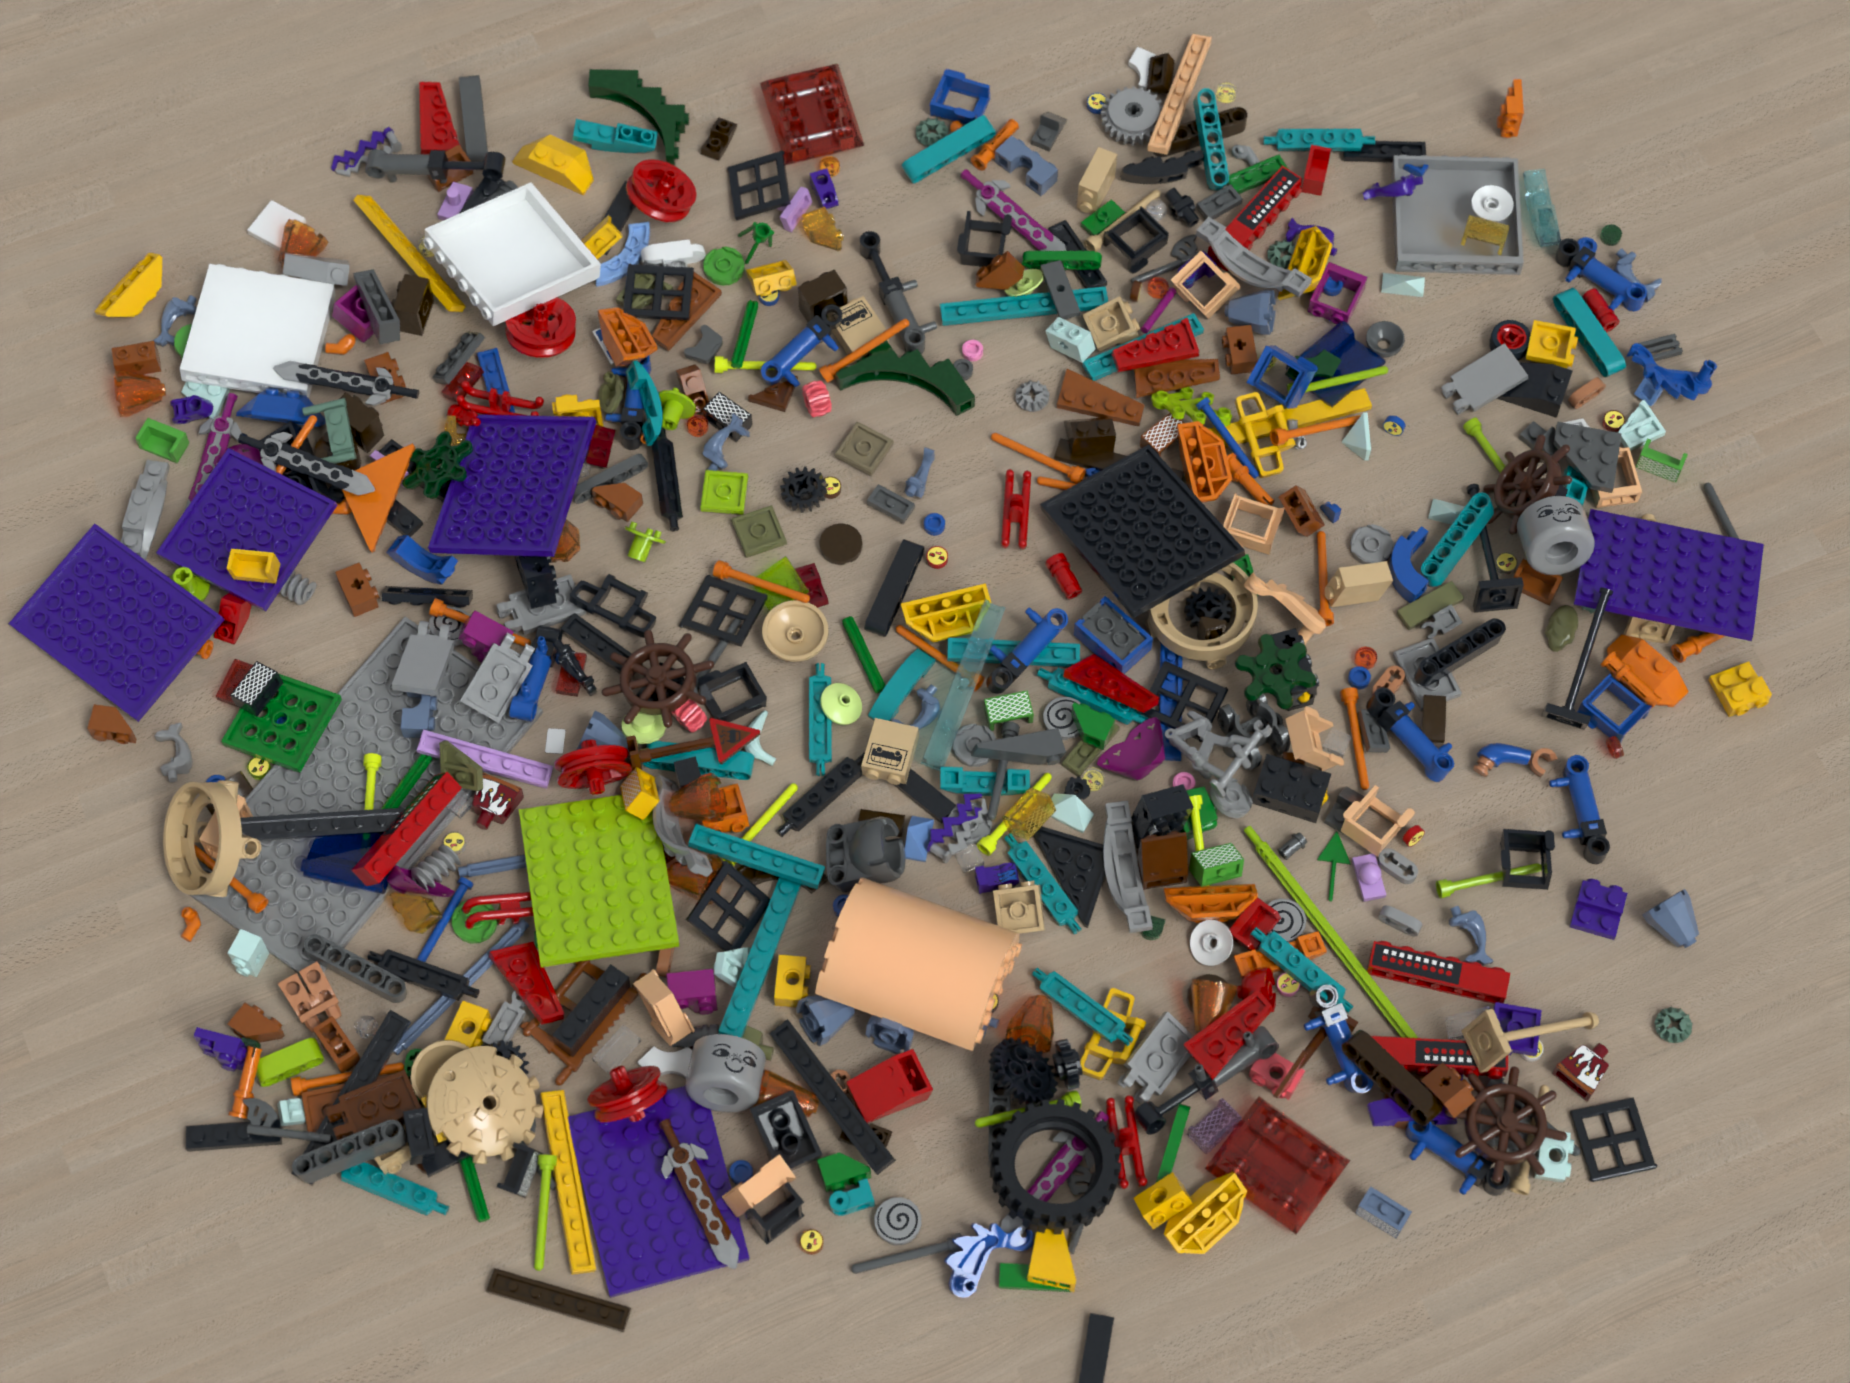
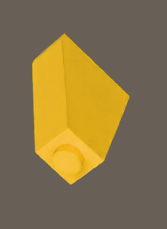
M1047 1228L1044 1233L1036 1232L1027 1281L1068 1289L1074 1292L1076 1277L1064 1230L1062 1229L1061 1234H1054L1053 1229ZM1033 1278L1042 1279V1280H1044V1282H1043V1281H1039V1280H1035V1279H1033ZM1047 1281L1056 1282V1284L1047 1283ZM1059 1283L1070 1285V1288L1059 1286Z

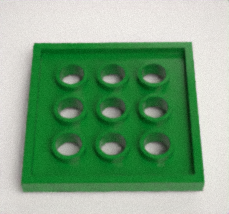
M279 674L283 684L277 691L279 692L278 696L271 699L263 709L268 710V713L264 717H256L240 708L221 743L228 748L301 773L342 698L339 694ZM298 699L296 704L292 706L287 705L289 700ZM309 706H317L313 712H306ZM280 717H287L284 723L277 724V720ZM299 724H306V727L303 730H296V727ZM250 729H257V732L254 735H247V732ZM276 735V739L273 742H266L269 736ZM296 742L292 749H285L288 743Z

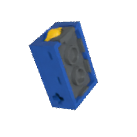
M1106 596L1074 625V636L1095 655L1124 674L1152 649L1153 637Z

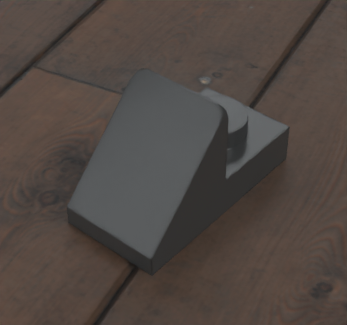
M1051 112L1041 114L1040 125L1031 139V145L1050 152L1067 119Z
M1533 421L1520 433L1519 439L1533 450L1537 436L1544 435L1546 439L1542 450L1552 456L1558 450L1553 444L1555 428L1552 426L1546 431Z
M1346 786L1339 793L1337 801L1324 823L1341 832L1345 820L1343 817L1344 812L1353 802H1361L1365 796Z

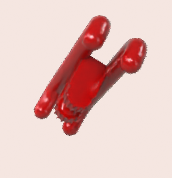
M468 381L461 383L463 391L472 397L489 400L490 407L469 403L463 395H458L456 398L461 408L467 411L473 409L476 413L483 415L529 416L509 412L511 405L535 410L540 409L544 404L542 397H537L535 401L511 397L508 391L498 394L497 389L491 388L490 392L475 389L470 386ZM533 411L530 416H539V413Z
M1008 469L1005 475L1001 547L1004 549L1009 547L1011 522L1020 523L1018 547L1024 550L1027 547L1031 472L1028 470L1023 472L1022 495L1013 494L1014 471Z
M531 893L486 895L468 899L462 906V912L468 914L473 907L478 905L499 904L498 910L481 911L470 915L465 922V927L472 929L478 921L497 919L498 925H504L506 918H511L513 924H518L520 917L534 916L533 907H520V902L532 901Z
M1128 1095L1124 1099L1127 1127L1119 1130L1115 1100L1108 1098L1106 1100V1115L1109 1117L1107 1120L1109 1133H1114L1116 1137L1114 1145L1120 1149L1119 1163H1121V1171L1118 1177V1185L1121 1189H1126L1129 1185L1126 1179L1123 1156L1132 1155L1137 1183L1140 1187H1144L1147 1185V1179L1145 1178L1136 1119L1134 1117V1098Z

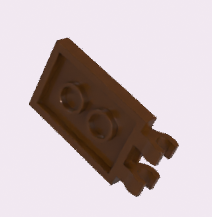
M403 1070L339 1096L340 1103L325 1108L330 1123L339 1120L341 1117L343 1118L345 1124L333 1128L338 1141L393 1119L402 1122L403 1111L421 1109V1106L406 1071Z

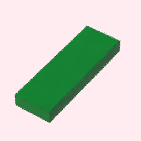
M1278 154L1229 175L1227 186L1231 184L1237 193L1241 194L1267 183L1282 165L1287 169L1288 167Z
M1000 1263L999 1289L1071 1292L1068 1289L1028 1282L1030 1264ZM1033 1278L1034 1280H1038V1281H1043V1282H1044V1280H1042V1279ZM1047 1281V1283L1056 1284V1282ZM1059 1283V1286L1070 1288V1285Z

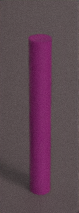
M1170 287L1141 327L1143 333L1147 334L1173 299L1177 293L1175 288Z

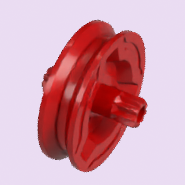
M649 159L639 162L634 167L632 175L626 183V191L631 202L647 216L663 222H677L684 219L697 197L696 188L691 179L676 166L661 160Z
M558 297L543 304H536L532 309L505 321V333L509 344L518 352L531 357L545 358L561 354L572 345L576 336L575 313L567 302ZM553 316L554 318L549 321L548 317ZM524 322H531V325L528 326V325H524V324H522V323H524Z
M592 739L583 741L581 743L582 749L569 752L559 757L554 763L555 769L561 772L557 779L559 786L569 789L589 788V792L592 795L604 793V785L619 781L632 772L631 765L625 762L629 756L627 748L617 745L597 746L596 740Z
M618 1066L610 1071L611 1079L595 1088L589 1094L587 1101L590 1106L596 1107L594 1117L598 1122H612L629 1117L631 1122H636L645 1117L643 1110L659 1101L666 1094L668 1087L665 1082L658 1080L661 1071L657 1066H643L626 1071L624 1066Z

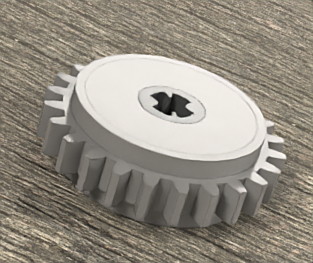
M1135 86L1132 89L1124 87L1123 91L1117 89L1116 95L1111 93L1110 99L1106 98L1105 104L1102 105V126H1105V132L1110 131V137L1115 136L1117 142L1122 140L1125 145L1127 142L1132 145L1139 142L1142 145L1145 140L1149 143L1163 108L1162 100H1157L1156 94L1151 95V90L1146 92L1143 90V87L1140 89H1136Z

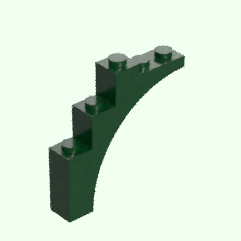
M590 69L588 83L590 98L605 99L623 104L645 117L656 129L663 142L666 162L675 166V159H679V147H676V143L680 142V133H685L686 125L690 124V114L686 113L685 105L666 104V96L662 95V87H643V78H639L638 70Z
M887 340L870 350L867 358H861L856 364L844 367L836 373V385L840 391L850 386L870 381H897L915 385L932 393L942 400L956 416L975 407V395L949 358L936 362L930 368L918 349L906 352L899 358Z

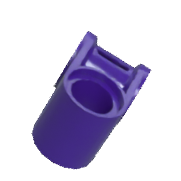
M197 395L170 401V405L173 406L174 418H172V423L186 424L194 420L207 418L213 412V403Z

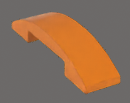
M1319 931L1297 937L1296 941L1289 942L1309 960L1327 953ZM1251 950L1234 955L1233 957L1241 978L1250 970L1260 967L1271 968L1273 973L1282 971L1279 966L1260 951Z

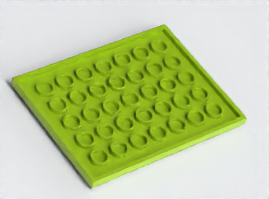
M622 795L519 809L541 967L680 947L662 840L654 827L653 810L642 820L625 810Z

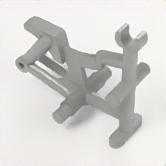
M1189 711L1187 716L1193 721L1176 729H1167L1165 736L1173 747H1176L1192 762L1193 768L1199 771L1205 779H1210L1212 775L1219 779L1218 781L1212 779L1210 784L1215 792L1224 798L1226 793L1223 788L1241 764L1245 769L1251 766L1247 756L1262 736L1268 737L1272 733V728L1270 725H1267L1265 729L1260 730L1263 723L1261 720H1257L1254 724L1255 732L1250 738L1235 734L1230 737H1223L1210 732L1212 724L1207 718L1194 711ZM1198 734L1203 742L1198 751L1195 747H1190L1184 740ZM1214 744L1228 748L1233 747L1232 749L1236 757L1225 772L1208 763V758Z

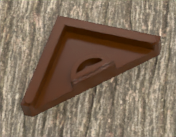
M788 380L783 383L779 382L755 395L750 394L748 402L786 412L795 387Z

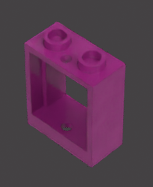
M1329 262L1310 299L1308 312L1316 317L1330 320L1336 325L1347 327L1365 290L1368 277ZM1329 277H1332L1331 280L1336 282L1338 280L1342 281L1344 288L1356 292L1346 312L1319 302Z

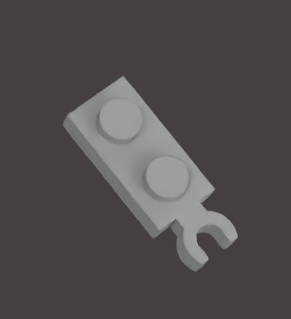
M516 991L512 993L511 1004L506 1001L503 1003L482 1039L483 1044L489 1046V1044L494 1042L497 1044L500 1040H504L505 1044L511 1041L526 1015L522 1008L527 1006L523 1000H517L519 995Z

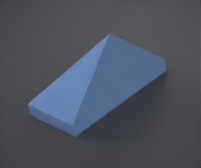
M917 816L911 817L905 843L906 859L926 862L927 847L930 843L934 819Z

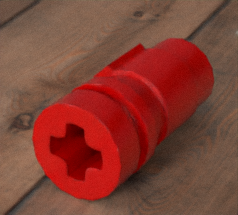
M1596 288L1588 290L1582 296L1606 332L1613 330L1620 323L1614 311L1609 309L1608 304Z
M1058 553L1051 556L1045 562L1051 576L1056 578V582L1068 600L1076 598L1083 590L1071 571V565L1067 561L1065 554Z

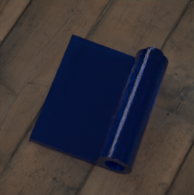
M1345 321L1339 322L1299 355V357L1313 358L1319 355L1323 349L1341 359V362L1333 377L1381 367L1386 363V360L1355 339L1352 327ZM1320 376L1313 377L1310 383L1325 380L1327 378ZM1366 379L1310 392L1330 407H1333Z
M383 833L315 837L307 858L302 860L300 870L303 872L304 877L384 894L389 884L387 882L389 873L379 884L366 886L351 871Z

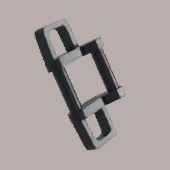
M612 574L607 575L601 588L582 580L570 593L569 600L571 603L592 615L595 613L619 625L620 629L644 638V632L651 630L656 624V616L642 609L648 592L644 590L639 591L617 580ZM612 587L636 598L624 617L600 607ZM581 590L595 595L590 603L577 597ZM637 616L649 622L645 628L637 627L631 623Z

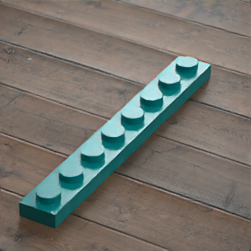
M1106 286L1072 290L1080 312L1091 311L1109 302ZM1049 292L940 304L942 326L1057 314Z
M779 877L718 1034L743 1037L800 892L801 884Z

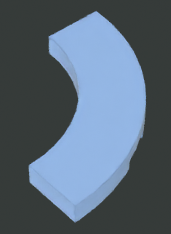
M649 221L628 224L629 234L624 245L625 247L618 256L616 255L612 259L601 263L600 278L596 279L597 287L623 278L627 275L629 264L638 265L642 260L641 250L649 245Z

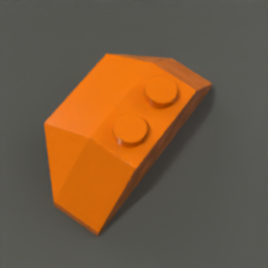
M619 307L598 310L603 343L615 365L627 366L633 361L640 362L657 351L658 346L645 323L632 315L623 313L624 310Z
M1199 421L1177 424L1180 457L1187 487L1202 503L1217 500L1232 481L1224 441L1211 430L1204 427Z
M1621 634L1607 648V655L1615 651L1617 653L1616 656L1625 664H1629L1631 671L1655 694L1662 698L1657 705L1674 707L1688 694L1689 691L1677 668L1645 640ZM1621 680L1619 681V682H1620L1624 687H1626L1631 693H1633L1637 698H1639L1643 703H1645V702H1644L1637 694H1635L1624 682H1622Z
M1255 884L1164 888L1166 902L1188 921L1201 923L1206 920L1226 922L1230 919H1236L1258 897Z

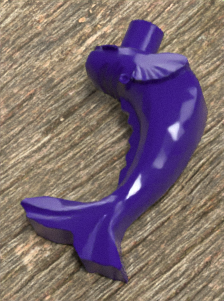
M1410 173V175L1406 177L1401 176L1400 180L1380 187L1377 182L1372 185L1371 189L1363 192L1364 200L1374 197L1411 196L1416 186L1423 184L1422 176L1415 177Z
M1292 217L1288 223L1286 241L1291 242L1302 230L1316 225H1299ZM1317 226L1334 246V232L1326 227ZM1333 246L1330 252L1331 256H1335L1337 253V249Z

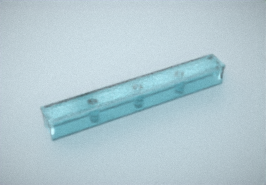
M986 599L982 603L920 764L940 771V767L945 766L1006 607H999L989 603V600Z

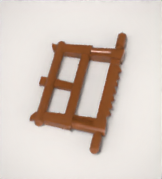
M591 960L576 962L575 968L556 990L554 989L560 1004L571 1012L577 1004L565 997L564 994L582 972L595 981L604 973V970L590 963ZM647 973L640 974V976L635 980V982L640 978L644 977L645 975H647ZM632 984V987L628 989L574 1057L555 1045L553 1036L538 1027L540 1022L535 1016L530 1022L523 1023L520 1028L524 1029V1036L529 1037L531 1035L547 1049L549 1054L553 1052L567 1065L555 1079V1084L561 1086L572 1074V1071L577 1072L584 1062L583 1058L587 1054L593 1053L592 1048L598 1046L597 1041L603 1040V1035L609 1033L608 1028L614 1026V1021L620 1019L619 1015L625 1013L624 1008L626 1005H630L639 993Z

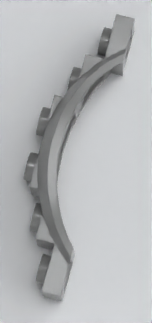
M1210 217L1196 230V236L1211 244L1214 253L1221 263L1234 276L1248 284L1261 288H1276L1279 291L1286 289L1300 297L1312 282V278L1295 268L1292 271L1256 256L1236 241L1225 230V226Z
M147 460L143 475L140 474L136 489H132L122 524L123 535L121 543L144 560L147 558L155 537L165 502L166 478L170 468L167 462Z
M658 775L655 782L660 801L653 809V823L658 836L663 842L664 850L668 855L676 856L677 861L682 865H687L688 869L694 874L699 873L708 877L713 870L707 856L688 848L680 830L678 802L682 796L677 783Z
M1128 800L1106 803L1107 821L1103 841V861L1109 891L1118 908L1126 915L1129 933L1152 930L1149 905H1147L1136 857Z

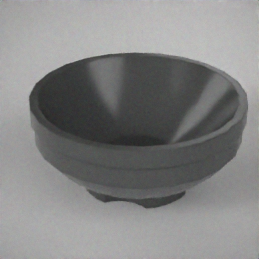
M1389 321L1374 323L1366 334L1367 347L1373 354L1380 357L1396 355L1402 349L1405 341L1402 329L1397 324ZM1386 341L1390 347L1381 349L1378 346V342Z

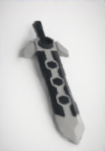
M288 361L273 368L284 380L369 395L370 397L365 404L372 406L386 402V399H390L392 394L415 399L419 397V390L395 386L391 374L386 369L379 367L376 368L378 377Z
M281 432L271 435L272 438L266 439L265 443L251 438L244 433L240 434L238 438V443L261 450L260 454L263 458L261 459L263 465L275 472V463L358 496L375 491L367 475L323 460L293 446L282 444L292 437L289 433Z

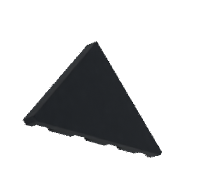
M1036 825L1035 829L1037 830H1035L1033 837L1067 897L1078 910V916L1084 927L1088 928L1105 877L1103 844Z

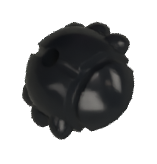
M1070 777L1064 794L1076 795L1080 800H1084L1089 797L1091 790L1089 785H1087L1086 779Z

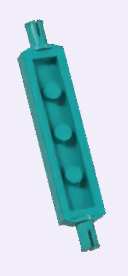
M1278 129L1276 136H1264V145H1276L1278 151H1310L1311 145L1330 148L1331 151H1361L1363 144L1375 145V136H1363L1361 129Z
M816 663V675L809 677V762L816 763L817 776H820V768L821 776H824L825 763L832 762V721L824 714L820 698L824 689L831 685V677L825 675L824 663H821V671L819 663Z
M1059 667L1053 673L1042 668L1037 673V676L1048 680L1049 689L1066 697L1074 698L1098 712L1108 713L1112 718L1126 725L1132 721L1141 724L1148 720V717L1137 713L1136 709L1063 677L1064 670Z
M1012 833L1005 836L1004 840L1011 847L1007 853L1008 857L1016 864V868L1026 882L1034 881L1035 885L1040 884L1042 903L1059 926L1067 924L1074 935L1077 934V931L1079 933L1082 928L1075 921L1078 910L1028 842L1018 843Z
M1257 927L1252 931L1250 935L1261 942L1258 950L1309 992L1315 986L1332 985L1338 992L1337 1003L1343 1004L1347 1014L1354 1007V1005L1343 998L1346 991L1343 986L1275 931L1268 935L1264 934ZM1323 990L1320 993V998L1327 1001V993Z
M1039 968L1033 971L1032 976L1041 981L1039 988L1042 993L1110 1043L1117 1038L1127 1046L1132 1043L1133 1037L1124 1032L1125 1022L1057 972L1053 971L1047 975Z
M363 1162L341 1171V1181L425 1216L429 1215L433 1210L446 1215L449 1210V1206L437 1202L438 1196L436 1191L389 1172L384 1174L380 1168Z

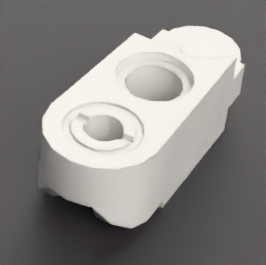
M690 239L648 245L640 253L644 265L687 267V264L699 262L706 256L704 247L699 244H691Z

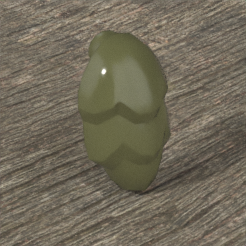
M608 371L603 376L605 382L599 389L598 400L604 412L613 414L622 400L624 383L618 374Z
M1564 605L1556 609L1550 616L1549 623L1545 629L1544 634L1548 639L1549 648L1553 652L1560 651L1566 645L1571 644L1575 638V632L1579 625L1576 610L1570 605Z

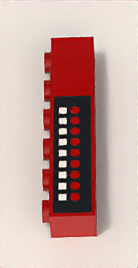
M1282 165L1225 230L1250 251L1253 242L1264 235L1268 225L1272 226L1277 220L1278 214L1281 211L1285 212L1290 205V201L1300 195L1303 178ZM1210 245L1207 255L1217 266L1227 272L1228 269L1221 263Z
M448 772L434 775L351 871L366 886L379 884L462 787Z
M1374 941L1367 967V972L1371 976L1495 1004V1002L1504 1003L1511 974L1510 972H1505L1500 967L1488 968L1478 962L1467 963L1460 961L1456 957L1449 956L1445 958L1437 956L1436 953L1430 951H1415L1409 946H1393L1387 941Z
M1371 1036L1408 1072H1417L1418 1075H1428L1442 1062L1449 1069L1453 1067L1459 1074H1463L1467 1078L1470 1073H1474L1477 1077L1482 1075L1488 1076L1490 1079H1502V1077H1506L1508 1072L1507 1055L1490 1070L1480 1073L1466 1041Z

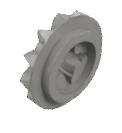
M1029 380L1027 383H1021L1020 387L1017 388L1015 398L1017 404L1022 409L1038 411L1047 405L1049 392L1046 385L1043 386L1039 381L1032 382ZM1030 390L1034 391V394H1037L1035 395L1034 401L1029 395Z

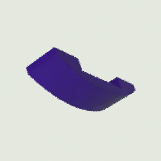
M1391 1098L1367 1104L1373 1126H1394L1397 1121H1414ZM1444 1108L1432 1120L1435 1125H1456L1458 1123L1457 1118L1449 1117L1445 1114Z

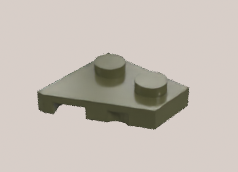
M651 274L635 275L634 288L654 289L655 276ZM664 282L663 290H673V286ZM625 288L616 298L617 304L621 306L624 304ZM633 294L632 309H642L653 303V295Z
M444 740L440 742L441 773L448 772L462 788L474 791L483 789L482 767L449 741Z

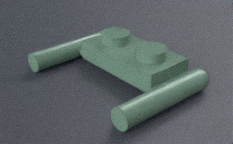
M345 398L302 408L304 416L324 412L333 456L321 459L334 464L356 459Z

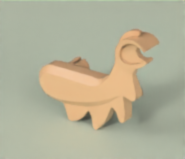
M1254 572L1244 583V587L1250 592L1262 596H1273L1304 625L1298 632V635H1302L1305 644L1313 634H1321L1326 628L1325 620L1319 615L1318 611L1304 602V597L1288 591L1285 584L1277 585L1272 579L1265 583Z

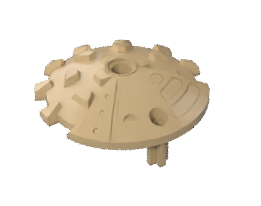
M491 1046L472 1047L453 1055L437 1070L427 1094L426 1108L430 1126L435 1136L442 1132L450 1142V1145L446 1148L450 1153L457 1157L461 1151L474 1155L473 1163L487 1164V1157L500 1155L502 1161L514 1157L513 1143L519 1144L523 1141L528 1145L536 1135L530 1131L534 1118H541L543 1115V1105L536 1104L534 1090L540 1088L537 1078L532 1076L528 1079L526 1074L519 1068L523 1064L519 1057L511 1055L508 1060L496 1055L497 1048ZM484 1098H487L491 1101V1110H488L484 1107Z

